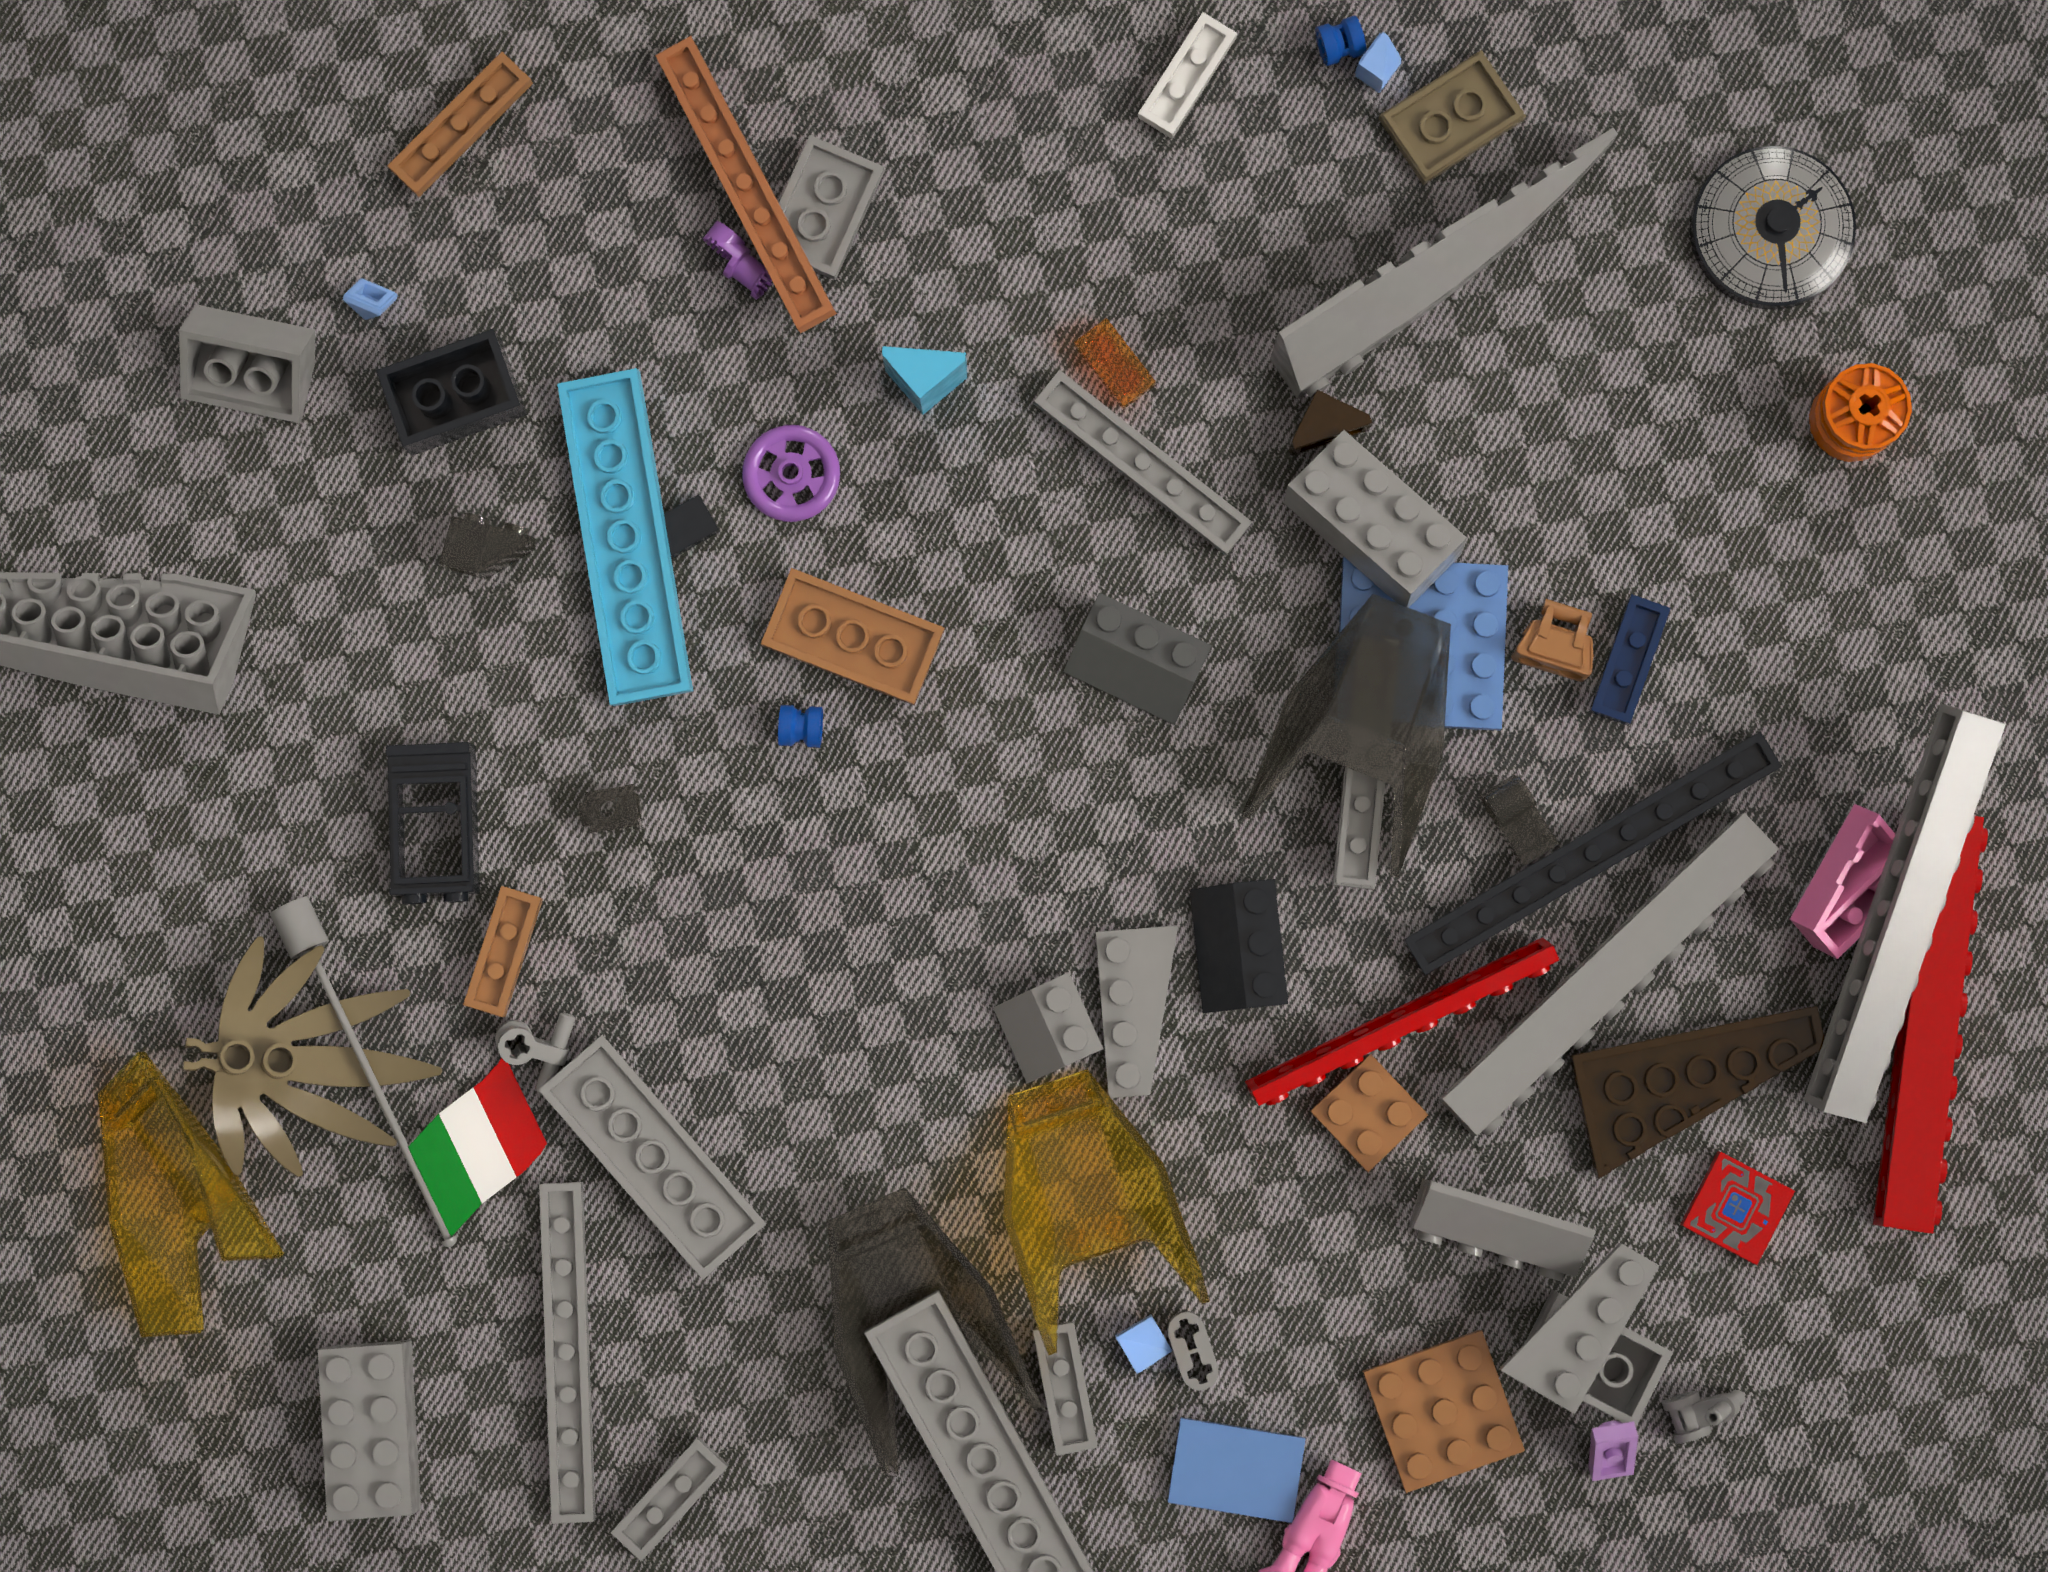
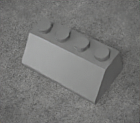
M1422 1179L1409 1227L1419 1230L1417 1234L1418 1239L1441 1245L1443 1238L1459 1242L1458 1251L1477 1257H1482L1483 1250L1499 1254L1498 1263L1521 1270L1524 1262L1540 1266L1538 1275L1561 1282L1564 1274L1576 1277L1596 1233V1230L1427 1179Z

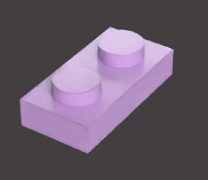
M1608 1421L1599 1427L1592 1428L1588 1463L1592 1481L1634 1475L1638 1434L1634 1421L1627 1423Z

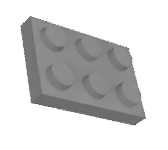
M809 135L779 204L814 271L836 281L882 179L885 168L866 158Z

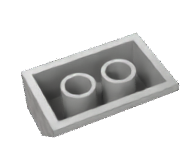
M196 304L179 329L180 398L300 423L315 366V329Z

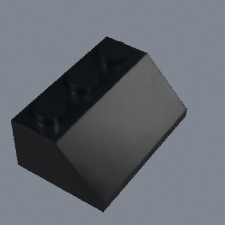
M1275 879L1190 889L1202 1013L1287 1005L1288 996Z

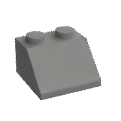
M1069 972L993 1007L1026 1083H1030L1103 1050Z

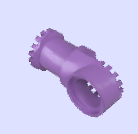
M716 221L703 237L704 242H707L708 246L712 243L711 248L714 250L717 247L716 253H721V256L729 261L723 275L728 279L733 277L751 291V297L756 300L759 299L760 296L764 295V291L768 290L766 285L771 286V282H773L765 266L750 255V249L745 246V242L734 231L720 221Z

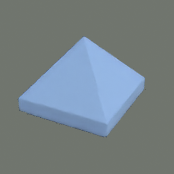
M362 278L343 295V301L364 320L380 316L397 299L398 294Z

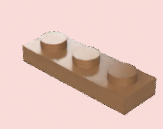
M501 886L463 1005L500 1017H506L543 898Z

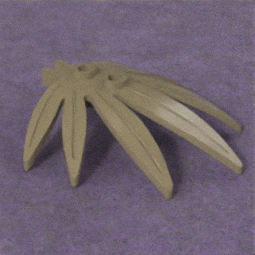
M258 936L243 956L228 986L220 1014L218 1041L205 1044L195 1038H186L185 1048H196L202 1054H214L217 1056V1059L201 1058L197 1062L184 1061L182 1071L191 1072L204 1068L215 1073L212 1089L213 1124L222 1155L234 1176H239L242 1172L245 1153L244 1131L238 1108L242 1109L251 1130L266 1151L294 1176L300 1177L303 1175L299 1159L289 1138L273 1114L260 1101V1095H266L288 1112L334 1134L381 1146L393 1147L397 1144L396 1139L356 1113L323 1097L287 1084L288 1081L329 1087H371L353 1048L291 1045L293 1041L315 1038L343 1030L331 1003L297 1015L273 1028L267 1027V1022L276 1016L296 996L309 979L324 952L322 945L310 950L286 968L265 990L253 1009L248 1011L260 981L264 960V938ZM408 989L383 991L339 1000L352 1027L399 1004L410 996V991ZM362 1049L380 1086L418 1081L435 1077L442 1073V1068L429 1063L390 1053Z

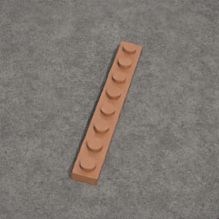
M690 36L655 55L798 331L803 333L836 315L837 313L693 38Z

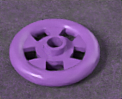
M800 425L779 426L762 434L749 448L742 469L743 485L750 501L765 515L785 522L806 520L824 510L834 498L840 481L839 460L832 445L818 432ZM787 441L804 443L803 454L786 453ZM766 452L777 456L770 472L759 468ZM821 459L824 476L812 478L809 462ZM786 467H797L798 475L794 479L785 478L783 472ZM770 482H773L776 488L783 492L776 501L769 498L763 491ZM809 487L814 497L803 504L797 505L793 494Z

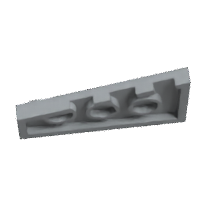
M1178 926L1095 932L1108 1098L1151 1094Z
M1619 1243L1582 1281V1284L1573 1294L1553 1311L1554 1313L1528 1337L1524 1345L1510 1359L1508 1358L1499 1370L1575 1414L1659 1265L1624 1244Z

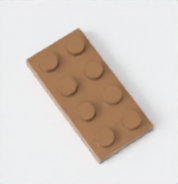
M791 568L761 645L915 706L945 628Z

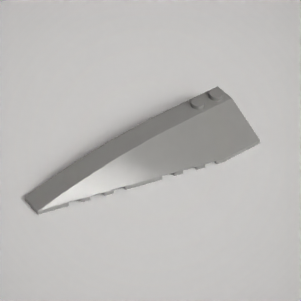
M1614 127L1573 151L1567 156L1566 161L1568 163L1564 166L1560 162H1555L1543 169L1532 180L1534 185L1528 188L1524 181L1511 188L1508 194L1498 203L1493 199L1440 231L1434 237L1436 239L1434 244L1430 245L1428 241H1425L1411 248L1400 259L1402 264L1398 267H1395L1391 261L1374 272L1375 274L1366 281V286L1361 279L1279 331L1270 360L1295 397L1299 399L1307 393L1312 398L1317 389L1324 391L1329 387L1330 382L1328 379L1341 371L1345 376L1356 370L1365 362L1362 358L1364 355L1431 311L1495 261L1555 206L1607 151L1618 135Z
M0 572V666L63 682L219 715L234 683L256 592L254 589L181 574H162L161 582L143 580L141 573H123V578H100L99 573H82L81 576L76 578H61L60 573Z

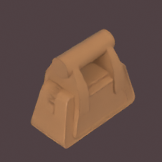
M1545 599L1541 609L1542 616L1540 620H1532V623L1528 624L1511 658L1514 662L1583 682L1593 671V640L1589 635H1586L1592 613ZM1555 618L1574 624L1576 627L1574 631L1553 625L1552 620Z

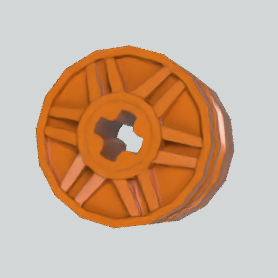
M1873 363L1854 365L1840 372L1814 398L1809 413L1810 431L1818 446L1831 457L1846 462L1865 461L1896 441L1907 428L1912 413L1910 393L1903 380L1889 368ZM1867 403L1871 410L1863 415L1860 413L1859 408Z

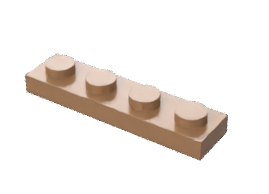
M501 52L387 165L388 168L416 196L420 197L533 84L531 78L506 54Z

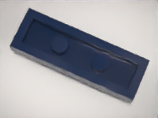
M1633 594L1629 596L1589 712L1627 726L1631 724L1667 621L1670 607Z

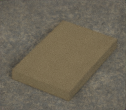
M1482 50L1379 116L1380 122L1423 185L1517 126L1526 118L1525 113Z

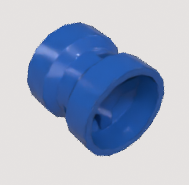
M1356 15L1342 19L1341 23L1335 26L1327 23L1315 28L1317 45L1325 66L1339 63L1342 57L1350 56L1357 58L1363 56L1367 51L1363 30Z
M781 705L778 724V745L793 746L795 743H800L803 740L807 747L821 748L823 707L810 706L806 709L805 713H802V710H797L794 705Z

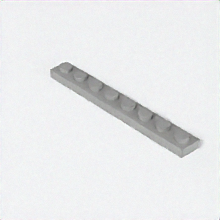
M583 1182L539 1184L551 1524L594 1522L596 1514Z

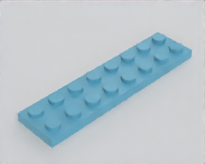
M635 368L558 383L609 703L611 706H618L693 692L641 373Z

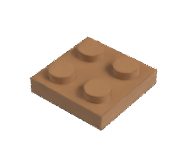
M1371 1054L1364 1058L1310 1110L1311 1114L1366 1172H1369L1428 1116L1424 1109Z

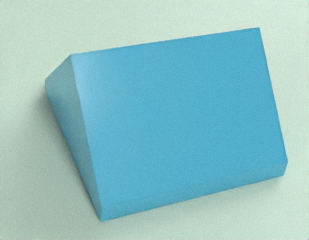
M887 346L882 348L886 373L922 415L967 379L966 353Z

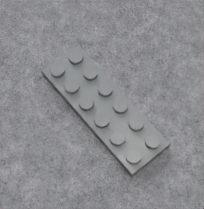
M603 1035L539 1089V1092L702 1280L766 1225V1222Z

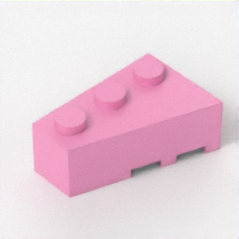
M1856 804L1853 805L1790 918L1814 948L1836 959H1839L1860 938L1895 837L1893 830L1878 813Z

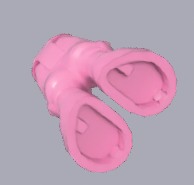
M1331 1459L1325 1475L1318 1474V1483H1316L1306 1497L1293 1522L1285 1528L1281 1553L1273 1565L1262 1568L1259 1572H1295L1301 1557L1306 1552H1309V1561L1303 1572H1327V1569L1332 1567L1341 1555L1340 1547L1353 1512L1354 1499L1351 1497L1357 1498L1359 1495L1354 1490L1362 1473Z

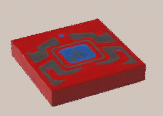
M1717 1151L1680 1226L1740 1258L1758 1265L1795 1191L1723 1152Z

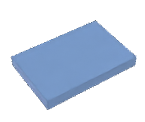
M1180 1417L1167 1502L1292 1523L1306 1439L1300 1436Z

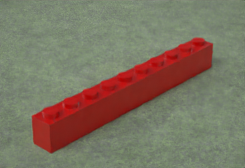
M1974 816L1973 827L1967 833L1960 853L1959 867L1953 873L1946 893L1945 907L1939 913L1932 933L1931 947L1925 953L1918 973L1917 987L1911 993L1904 1013V1024L1895 1039L1873 1225L1933 1234L1934 1225L1938 1226L1941 1221L1942 1202L1937 1199L1939 1184L1945 1182L1947 1175V1160L1942 1159L1944 1142H1949L1953 1126L1952 1118L1948 1117L1949 1101L1955 1099L1958 1086L1957 1077L1953 1076L1954 1060L1959 1059L1963 1045V1038L1961 1034H1958L1959 1019L1965 1016L1968 1004L1967 993H1963L1964 978L1969 976L1973 963L1972 952L1968 951L1969 937L1974 935L1978 922V913L1976 910H1973L1974 896L1980 892L1983 881V872L1981 869H1978L1979 855L1985 851L1988 840V831L1986 828H1983L1984 817Z

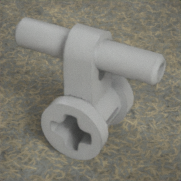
M560 1013L551 1041L534 1037L528 1025L520 1020H509L502 1023L495 1033V1044L501 1058L511 1065L525 1064L531 1058L544 1061L535 1090L540 1093L539 1089L558 1073L560 1066H564L570 1050L566 1046L575 1017L568 1013ZM516 1035H521L524 1045L517 1044L514 1050H510L507 1040H514Z
M1733 1390L1730 1393L1701 1399L1698 1391H1689L1662 1401L1664 1411H1669L1676 1430L1673 1434L1675 1443L1681 1444L1705 1437L1712 1433L1710 1426H1716L1732 1420L1739 1413L1740 1406L1744 1404L1745 1395L1740 1390Z

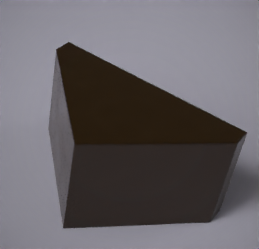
M1317 389L1289 447L1290 454L1294 456L1328 445L1343 430L1351 436L1367 432L1373 423L1369 414Z

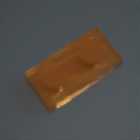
M1107 318L1074 342V347L1122 409H1125L1156 385L1154 378Z

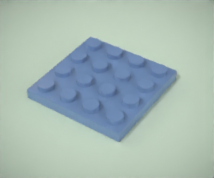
M1343 557L1335 722L1348 723L1356 640L1360 637L1399 642L1391 725L1500 731L1502 729L1508 565L1453 563L1405 611Z

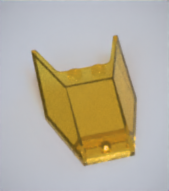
M137 1052L98 1093L109 1225L141 1337L200 1334L204 1330L197 1244L202 1235L212 1228L221 1261L278 1259L285 1254L241 1180L230 1171L221 1150L147 1053Z
M1088 1069L1008 1095L1003 1219L1036 1324L1048 1355L1057 1353L1060 1275L1064 1268L1139 1242L1146 1241L1152 1243L1200 1303L1210 1302L1204 1278L1164 1163Z

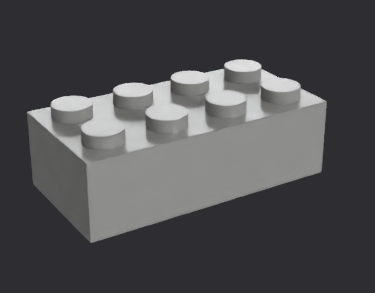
M1345 430L1287 486L1284 504L1405 611L1461 556L1467 539L1464 534Z
M412 1340L335 1345L319 1349L318 1366L327 1521L413 1515L421 1509Z

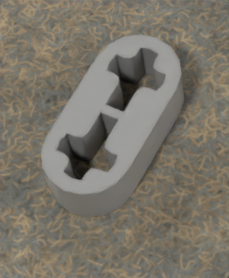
M1178 1312L1169 1320L1167 1332L1181 1377L1191 1389L1198 1391L1206 1390L1217 1381L1219 1371L1205 1325L1201 1318L1193 1312ZM1187 1319L1189 1324L1198 1325V1330L1192 1333L1195 1347L1188 1349L1183 1336H1175L1174 1331L1180 1328V1320ZM1198 1352L1201 1363L1203 1365H1211V1370L1206 1372L1207 1380L1204 1382H1199L1196 1376H1188L1187 1371L1193 1369L1190 1354Z

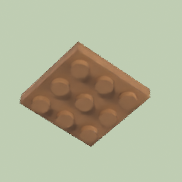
M1482 1330L1465 1334L1362 1371L1406 1493L1525 1451Z

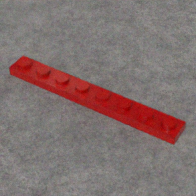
M1542 937L1245 1081L1247 1088L1258 1106L1262 1104L1268 1106L1277 1104L1285 1100L1289 1096L1288 1092L1302 1085L1304 1087L1314 1086L1326 1078V1073L1339 1067L1341 1069H1348L1356 1066L1363 1061L1364 1055L1376 1049L1379 1051L1391 1049L1401 1042V1037L1413 1031L1417 1033L1428 1031L1439 1023L1438 1019L1450 1013L1454 1015L1465 1013L1475 1007V1001L1489 994L1490 996L1502 995L1513 988L1512 983L1522 978H1536L1547 973L1551 969L1550 965L1560 961L1554 946Z

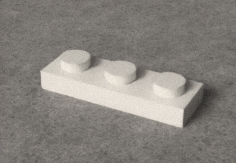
M1202 12L1140 109L1138 118L1168 137L1173 138L1234 43L1237 33Z

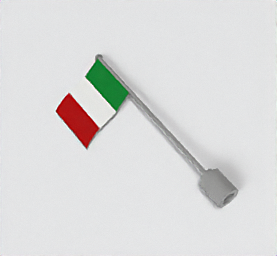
M308 896L284 904L270 913V917L291 959L302 957L319 945L324 946L329 942ZM319 960L315 971L445 1240L441 1244L445 1247H452L457 1242V1236L453 1235L490 1197L525 1172L539 1157L547 1145L545 1137L509 1063L501 1058L498 1064L480 1083L441 1111L408 1146Z

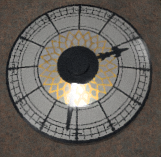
M1784 146L1752 148L1740 152L1723 162L1708 177L1700 189L1690 218V240L1693 253L1707 279L1729 298L1741 304L1759 309L1776 310L1791 308L1804 304L1823 293L1846 267L1852 254L1856 237V218L1853 203L1839 177L1831 168L1816 157L1804 151Z

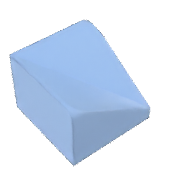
M1384 32L1378 34L1359 60L1355 71L1357 78L1378 93L1381 92L1401 64V57L1387 34Z
M1151 1314L1115 1335L1137 1374L1172 1352L1171 1347Z

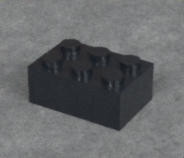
M494 329L376 370L402 447L411 456L527 415L502 340Z

